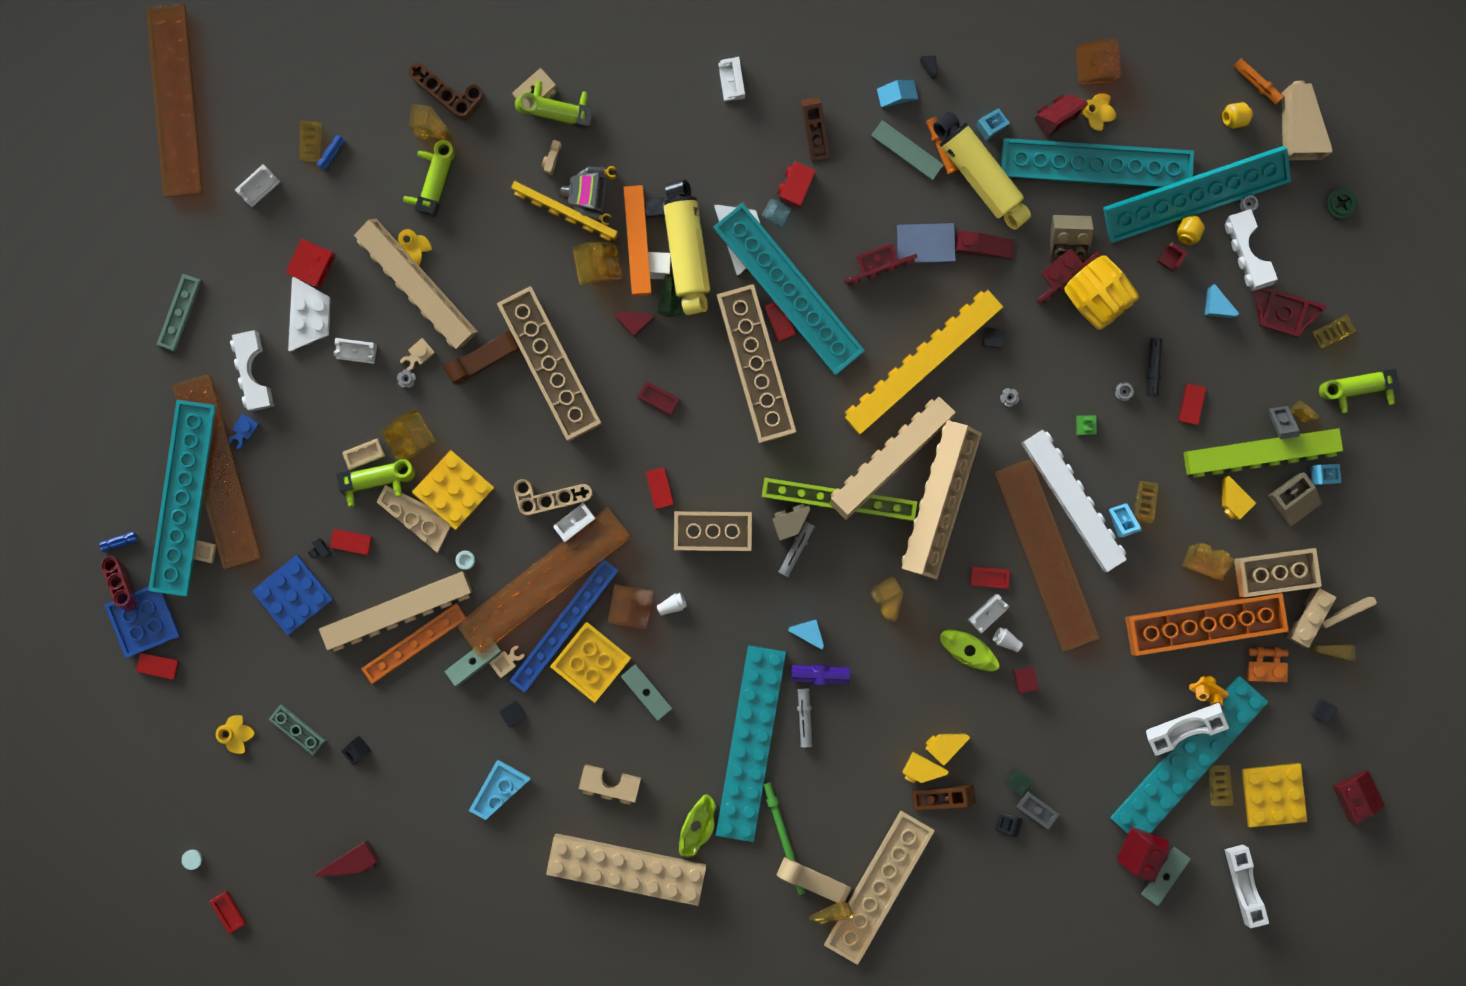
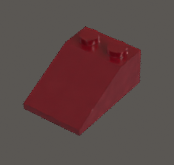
M1071 94L1065 97L1060 95L1053 100V105L1050 107L1045 105L1037 111L1038 115L1035 117V121L1045 136L1049 137L1078 118L1088 106V102Z

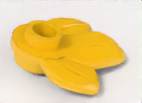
M1100 93L1095 95L1092 100H1086L1088 106L1081 114L1088 119L1090 127L1094 130L1102 131L1103 122L1113 121L1117 117L1115 110L1108 105L1111 99L1108 94Z
M404 229L398 235L399 244L420 265L422 252L432 250L429 240L423 235H416L411 229ZM406 235L410 237V242L404 240Z
M242 715L231 716L225 725H221L216 730V739L220 743L226 744L230 752L237 754L245 753L244 742L251 739L255 734L251 727L242 725ZM224 731L229 732V736L227 738L223 736Z

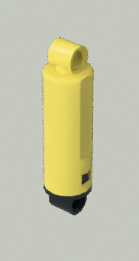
M951 112L946 113L933 124L934 132L938 137L944 139L939 145L996 218L1004 216L1006 224L1014 230L1030 219V210L1026 205L1020 203L1023 201L1024 196L968 124L964 123L960 127L959 119Z
M685 179L666 185L665 189L668 200L663 202L676 296L683 297L682 307L684 313L692 315L707 311L708 302L704 294L710 292L697 197L691 196L690 184Z

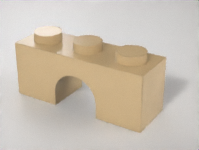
M1312 588L1304 603L1306 608L1303 615L1298 621H1294L1285 638L1301 647L1309 648L1336 597L1321 588Z
M585 764L579 789L583 790L582 793L587 795L601 794V798L612 800L613 797L618 798L624 804H631V802L636 801L641 782L640 777L623 773L618 785L608 786L603 781V768Z

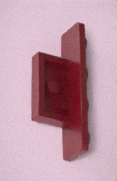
M886 244L857 255L856 258L862 274L845 279L844 282L845 284L849 283L850 286L861 283L860 279L868 277L869 280L878 277V272L886 270V273L896 270L897 265L904 263V266L913 264L915 263L914 259L918 258V256L913 254L898 260L893 244Z
M1071 248L1040 272L1051 288L1036 299L1037 303L1049 301L1053 297L1051 293L1056 289L1061 291L1067 285L1066 281L1094 261L1100 253L1097 251L1082 262Z

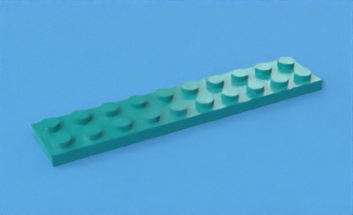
M1004 138L1001 168L1009 178L1161 188L1193 177L1194 151Z
M1281 146L1103 207L1109 241L1114 243L1291 182L1288 150L1285 146Z
M743 202L713 226L717 234L834 375L865 351Z
M176 400L148 591L189 596L216 405Z
M748 645L716 836L754 842L786 651Z
M1237 676L1225 689L1228 692V697L1223 699V706L1221 708L1227 719L1229 729L1213 735L1206 733L1195 734L1180 741L1174 750H1171L1110 817L1127 834L1131 827L1151 833L1268 703L1243 678Z

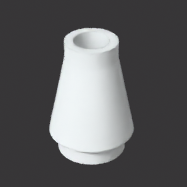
M675 593L657 605L661 616L683 611V608L687 607L682 593Z
M1000 627L993 636V641L996 642V645L1018 652L1023 645L1006 628Z

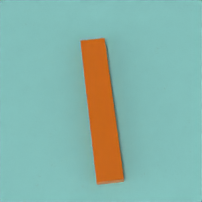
M643 185L624 187L632 296L651 295Z
M456 603L361 669L370 683L374 684L468 618Z

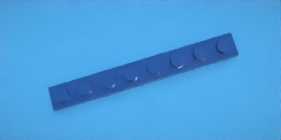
M605 559L600 562L510 679L511 683L524 693L527 691L619 571Z

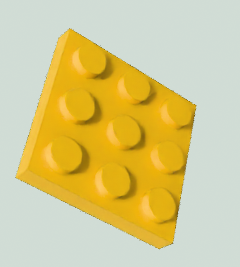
M450 450L412 491V494L456 531L492 492L494 487Z
M586 622L550 667L595 703L629 662L631 657Z
M1300 763L1242 769L1248 827L1307 822Z

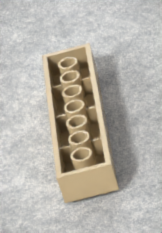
M754 284L717 294L718 304L758 443L795 434V425Z
M530 286L498 302L497 305L566 440L569 442L602 425L534 289Z
M947 420L946 425L942 429L941 442L936 448L937 455L930 468L929 480L925 484V494L919 504L918 516L914 520L913 533L908 539L907 552L902 559V569L937 580L982 435L981 432L968 425Z
M556 833L553 838L546 875L698 906L706 864Z

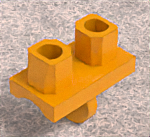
M1203 676L1197 683L1189 685V690L1196 693V698L1200 701L1207 700L1210 706L1216 703H1220V706H1223V699L1228 697V692L1218 686L1215 678L1212 676Z

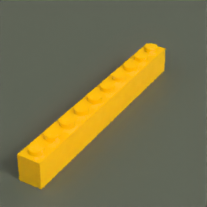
M989 290L985 293L980 291L973 298L975 300L974 303L970 306L968 304L963 306L959 310L961 314L956 319L952 316L944 323L947 327L942 331L940 329L936 330L930 336L932 340L928 344L924 341L916 348L918 352L914 356L910 354L902 361L904 365L901 368L895 367L888 373L889 378L885 382L881 379L874 386V392L871 394L867 392L859 399L861 403L857 407L852 405L845 411L847 416L844 419L858 435L865 431L1003 308Z

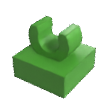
M1096 415L1076 416V435L1097 434Z

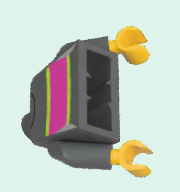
M589 166L570 178V186L563 185L561 187V196L568 197V203L573 205L574 210L581 213V215L596 221L600 220L602 224L607 226L609 223H605L603 217L608 216L611 218V215L607 213L600 215V212L603 213L607 178L610 180L616 178V175H610L608 171H616V168L609 166L607 169H604V167Z

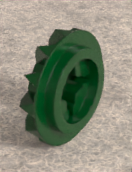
M1336 189L1327 197L1326 206L1334 218H1348L1357 209V198L1348 189ZM1338 199H1339L1340 201H1343V200L1345 201L1346 199L1348 200V201L1344 204V207H1345V208H1343V207H1340V208L1338 207V208H1336L1337 204H1339Z

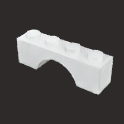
M1249 209L1230 215L1226 220L1225 230L1227 234L1231 235L1232 248L1235 252L1237 251L1239 256L1238 264L1245 272V283L1248 287L1250 286L1251 291L1274 285L1278 278L1272 263L1258 259L1249 248V237L1258 227L1252 210Z
M253 330L232 335L233 340L230 343L232 351L236 353L237 359L234 360L237 371L239 370L241 378H238L240 388L244 391V396L242 397L244 407L249 411L274 407L271 388L258 384L251 372L254 358L263 351L259 332Z
M1216 703L1150 728L1146 732L1155 756L1174 750L1180 741L1189 736L1200 733L1213 735L1229 729L1220 703Z
M1239 845L1224 849L1244 924L1249 928L1269 924L1264 903L1255 885L1253 877L1254 865L1249 848L1245 845Z

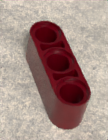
M106 557L101 563V569L114 604L124 611L134 610L138 602L124 564L114 557ZM128 597L126 603L123 604L124 599Z

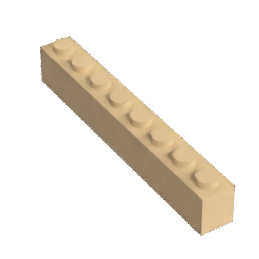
M369 219L356 232L354 236L358 239V244L368 250L370 257L383 267V272L387 276L394 279L396 286L409 296L408 299L412 304L420 308L421 314L434 324L433 326L437 332L446 337V341L451 347L455 349L463 347L478 332L377 219Z
M940 397L935 401L931 399L925 405L926 409L922 413L918 412L913 416L911 424L908 426L905 424L898 431L899 435L895 439L891 437L885 443L886 447L882 451L877 450L872 455V460L868 464L865 462L857 470L859 473L856 476L851 475L844 482L845 486L841 490L837 488L831 494L830 505L845 520L946 425L947 420L951 421L956 412Z
M462 571L322 627L319 631L326 649H333L336 652L344 649V644L351 642L353 645L363 641L361 637L369 635L371 638L381 634L379 631L381 629L387 628V630L396 628L398 627V622L404 620L405 623L416 620L415 616L422 613L423 616L433 613V608L438 606L441 609L451 606V601L458 599L459 602L470 598L469 594L473 593L465 571Z

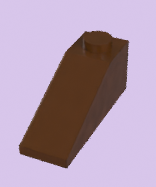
M819 97L800 100L811 161L830 158L822 103Z
M974 784L912 791L914 810L962 808L976 804Z

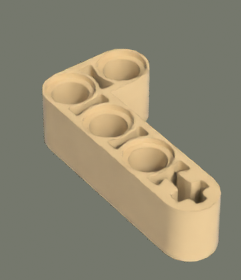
M520 479L514 485L518 508L524 515H534L587 502L593 496L592 488L586 484L535 495L532 483L528 480ZM526 483L528 485L526 493L519 491L520 484ZM582 488H584L585 490H589V493L586 494V498H584L582 495L576 496L578 500L574 501L575 496L572 490L575 489V493L582 492ZM564 492L570 494V500L567 503H563L560 499L561 494ZM544 497H550L552 500L551 505L547 508L542 505ZM527 501L533 504V509L530 512H526L523 509V505Z
M785 857L777 872V876L781 879L801 886L841 905L845 904L851 890L850 886Z

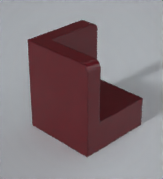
M1172 242L1167 245L1157 262L1173 272L1178 269L1188 252Z
M1034 667L1012 670L1018 693L1021 694L1039 689Z

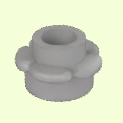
M1253 195L1246 196L1240 200L1239 206L1242 211L1251 209L1253 213L1258 208V200Z
M407 369L397 375L399 386L411 388L416 381L415 374L411 373L410 370L407 371Z
M1127 382L1124 384L1119 383L1116 386L1115 395L1122 401H1128L1134 395V390L1131 384Z
M1007 388L1003 390L1000 400L1006 407H1012L1019 402L1018 392L1015 389Z

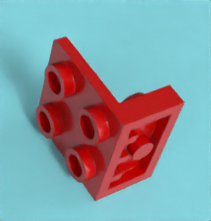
M301 239L287 267L286 273L321 289L337 255L326 248L324 249L305 239Z

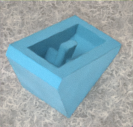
M896 80L877 89L881 108L918 100L914 80Z
M998 108L979 119L975 127L983 138L988 141L1008 126L1010 122Z
M1215 284L1207 289L1205 316L1233 318L1239 314Z
M1340 464L1309 466L1310 479L1314 485L1341 483Z
M1127 503L1109 509L1118 537H1125L1141 531V527Z
M816 619L789 627L788 631L823 649L824 645Z

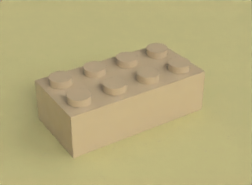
M674 511V550L751 551L752 512Z
M1316 548L1234 559L1239 597L1322 587Z

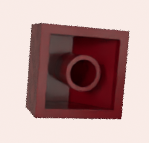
M1368 770L1333 785L1348 820L1352 823L1357 824L1374 816L1385 806Z
M1131 827L1117 856V861L1135 876L1155 883L1169 853L1168 840Z

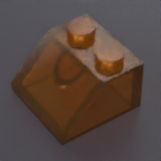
M1118 38L1100 39L1076 46L1079 84L1117 82L1121 77Z
M615 584L608 623L647 629L653 591Z

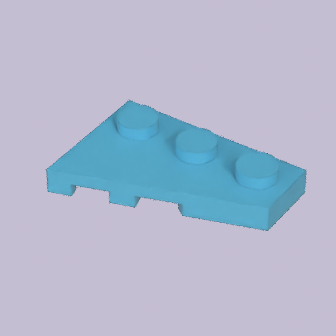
M498 759L469 811L486 820L526 784L531 777Z

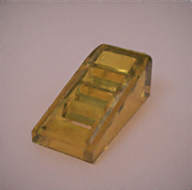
M300 120V161H319L322 124L319 121ZM306 128H315V131H307ZM306 135L315 136V139H306ZM305 143L315 144V147H306ZM305 151H313L315 155H306Z
M1347 314L1313 331L1322 349L1356 332V329ZM1344 320L1349 328L1347 332L1342 324ZM1336 324L1339 325L1343 334L1340 335L1336 327ZM1330 327H1332V329H1333V331H1334V333H1335V335H1336L1337 337H1335V338L1333 337V335H1332V333H1331V331H1330V329H1329ZM1325 330H1326V332H1327V334H1328V336H1329V338H1330L1329 341L1327 340V338H1326V336H1325V334H1324V332H1323V331H1325Z
M1298 400L1290 410L1303 422L1316 420L1319 417L1302 400Z
M1139 481L1134 508V517L1138 522L1152 523L1154 521L1159 483ZM1143 488L1153 490V493L1145 492ZM1142 496L1150 497L1152 500L1142 499ZM1141 504L1150 505V508L1141 507Z
M1354 645L1311 646V650L1317 653L1355 661L1356 659Z
M1229 765L1210 766L1211 805L1233 806ZM1215 772H1225V775L1215 776ZM1216 780H1225V783L1216 784ZM1217 788H1225L1226 791L1217 792ZM1218 796H1226V799H1218Z
M840 901L810 915L809 920L816 923L851 919L854 918L850 904Z

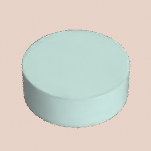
M461 551L456 556V564L460 569L468 570L475 564V556L470 551Z
M194 849L185 852L182 856V864L189 870L198 868L203 861L201 853Z

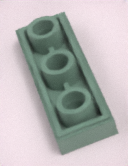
M490 636L444 672L454 686L458 687L500 655L502 650Z
M636 664L621 676L657 721L672 709L670 704ZM649 689L650 695H644L643 690Z
M280 704L268 719L312 756L317 753L326 741V739L283 704ZM295 727L299 728V733L294 731Z
M1173 847L1166 857L1155 883L1149 881L1141 895L1158 906L1191 858ZM1168 873V877L1163 879V875Z

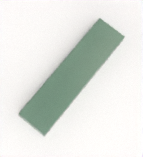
M883 120L871 135L873 139L931 181H933L944 165Z
M182 274L156 344L157 346L174 352L177 351L202 280Z

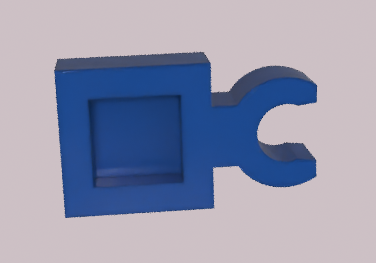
M242 414L232 429L237 433L229 438L228 443L232 444L237 439L239 444L236 448L242 449L244 439L250 440L260 424L247 415Z

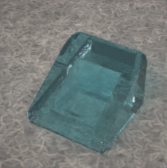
M770 199L762 216L783 226L791 209L777 200Z

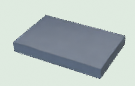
M954 223L896 226L898 260L917 254L918 258L914 259L915 263L955 262Z

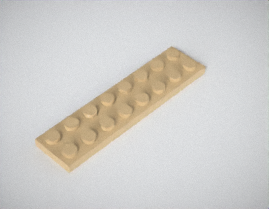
M903 811L899 812L825 941L824 946L851 962L859 964L933 835L934 829Z

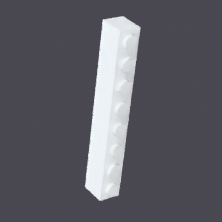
M1041 430L1021 444L1102 570L1108 572L1127 560L1124 556L1126 552L1121 545H1117L1114 539L1116 537L1110 528L1107 530L1104 525L1105 519L1101 513H1096L1093 508L1095 506L1093 500L1084 494V487L1079 480L1076 481L1073 477L1074 471L1069 464L1066 465L1062 460L1064 457L1059 448L1055 449L1051 443L1053 442L1051 435Z

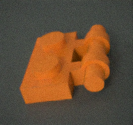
M1263 647L1249 648L1248 655L1255 656V662L1247 661V681L1287 682L1288 663L1280 662V658L1288 657V649H1281L1280 647H1274L1273 649H1264ZM1263 657H1272V662H1263Z

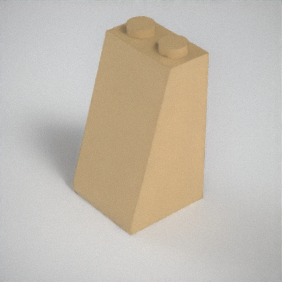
M1294 81L1293 84L1282 92V95H1284L1282 98L1283 146L1288 150L1289 160H1322L1332 153V146L1312 83Z

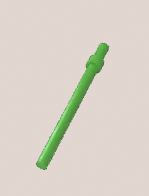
M771 782L765 783L763 785L768 798L766 801L768 807H771L786 858L796 862L778 807V798L774 795ZM795 885L798 895L806 893L803 887Z

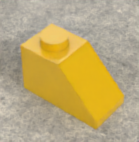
M1225 476L1222 478V507L1225 509L1224 513L1230 519L1240 520L1256 502L1230 476Z
M938 734L936 737L933 735L926 742V749L944 766L970 737L967 734Z
M912 752L902 772L906 775L905 779L915 784L916 781L923 783L945 776L949 771Z

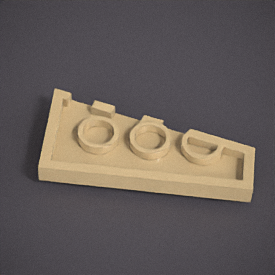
M385 485L377 503L415 533L422 541L427 543L434 551L439 553L451 527L424 503L401 493V497H396L394 489Z

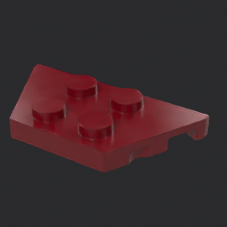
M1268 287L1254 291L1259 326L1296 338L1327 306Z

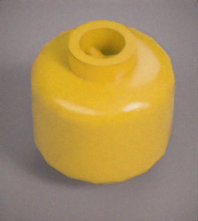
M1244 102L1229 104L1223 111L1222 119L1224 124L1231 129L1245 127L1250 123L1253 112Z
M1197 216L1185 217L1181 220L1176 234L1179 241L1183 244H1196L1200 241L1205 226Z

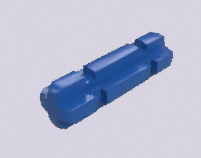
M339 135L334 137L333 143H330L323 153V158H320L317 162V166L323 170H327L330 165L329 162L333 161L340 150L339 147H342L345 143L344 138Z
M130 532L126 535L109 539V541H102L99 543L102 552L110 551L111 548L116 549L128 545V543L137 542L138 537L136 532Z

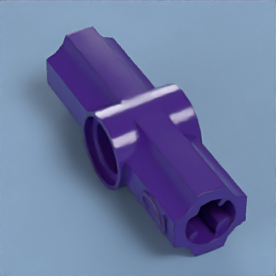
M813 664L812 666L792 665L791 682H807L815 685H829V683L849 684V667H829V665Z

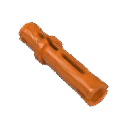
M1243 58L1233 66L1260 90L1259 93L1261 95L1264 94L1275 105L1283 98L1284 95L1271 85L1272 82H1267Z
M933 117L926 121L932 135L931 140L935 142L947 174L954 173L959 169L939 145L944 139L938 137L934 132L933 124L938 118Z

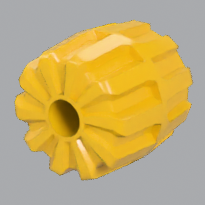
M1105 255L1096 258L1085 266L1064 288L1065 293L1078 311L1099 330L1111 324L1139 298L1137 291L1126 275Z

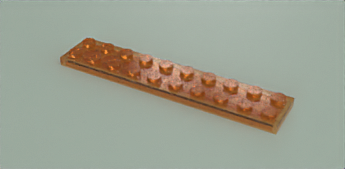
M178 4L146 8L163 196L175 197L203 194L186 6Z
M207 374L172 384L176 400L217 406L203 498L223 569L261 559L260 549L231 445L228 441L229 438L211 375Z
M1028 459L994 472L1062 652L1099 639L1032 460Z
M609 507L596 515L594 521L586 525L581 531L568 539L567 542L563 541L466 616L462 622L457 624V627L476 654H482L631 538Z

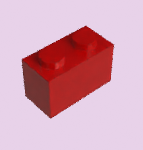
M795 161L793 166L789 165L785 173L787 180L785 184L781 183L777 192L780 194L779 200L800 209L816 170Z

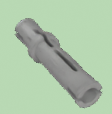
M804 521L799 534L794 537L795 541L780 570H778L779 573L789 577L804 546H807L809 543L807 541L815 528L814 525Z
M797 689L799 703L797 711H799L801 747H812L810 689Z

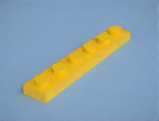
M516 181L512 184L511 188L515 192V196L523 200L526 197L532 200L531 203L539 208L542 206L549 208L548 212L555 216L561 214L566 217V221L574 225L577 222L583 225L582 228L590 233H593V231L600 233L599 237L610 242L611 239L616 241L619 235L618 231L587 216H583L581 213Z

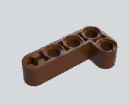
M414 63L409 68V75L412 80L461 120L469 119L484 101V93L476 84L469 85L459 95L424 65ZM417 71H418L419 73L421 72V73L423 74V76L425 77V79L423 80L422 77H420L419 75H416L415 73H416ZM437 82L438 86L435 89H429L430 83ZM472 92H480L477 98H470ZM446 94L453 95L450 101L443 100ZM467 106V111L459 113V107Z
M511 331L463 358H456L446 363L443 368L452 383L458 385L508 357L520 348Z

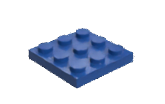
M299 555L294 556L252 590L287 636L291 635L334 600Z
M149 587L136 591L135 595L138 603L136 608L129 612L115 605L113 601L104 605L125 658L181 636L164 593L148 591ZM128 597L124 599L123 604L126 603Z

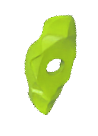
M945 630L940 636L941 644L960 663L971 668L990 672L999 668L997 657L980 639L969 633L957 630ZM968 645L975 647V654L972 656H967L964 652L965 647Z
M708 794L703 795L694 805L681 829L679 853L683 857L694 856L699 847L709 840L714 830L716 805L713 798ZM694 821L700 822V828L697 831L691 830V824Z

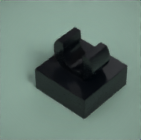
M317 538L311 542L315 548L308 552L312 559L320 555L322 558H327L333 554L322 538Z

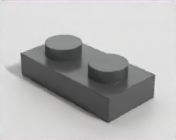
M1288 406L1269 409V417L1280 439L1299 437L1300 430Z
M1026 791L1016 805L1017 808L1048 830L1059 816V813L1028 791Z

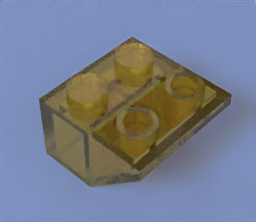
M412 104L409 128L414 135H417V138L428 139V137H434L437 141L452 140V134L431 106Z
M587 242L573 247L579 285H594L623 279L616 242Z
M417 409L400 415L381 431L397 460H409L436 442Z
M1196 543V545H1189L1181 567L1215 580H1222L1235 559L1229 557L1230 553L1226 551H1213L1210 545Z
M890 576L871 587L873 592L870 594L875 603L881 604L882 609L880 611L885 620L889 619L894 622L897 620L904 593L896 579Z

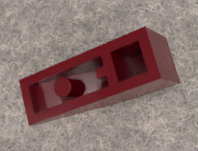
M959 231L956 237L955 253L1012 259L1014 240L978 232Z
M368 840L316 872L315 875L316 877L360 873L363 870L369 872L376 867L375 863L380 859Z

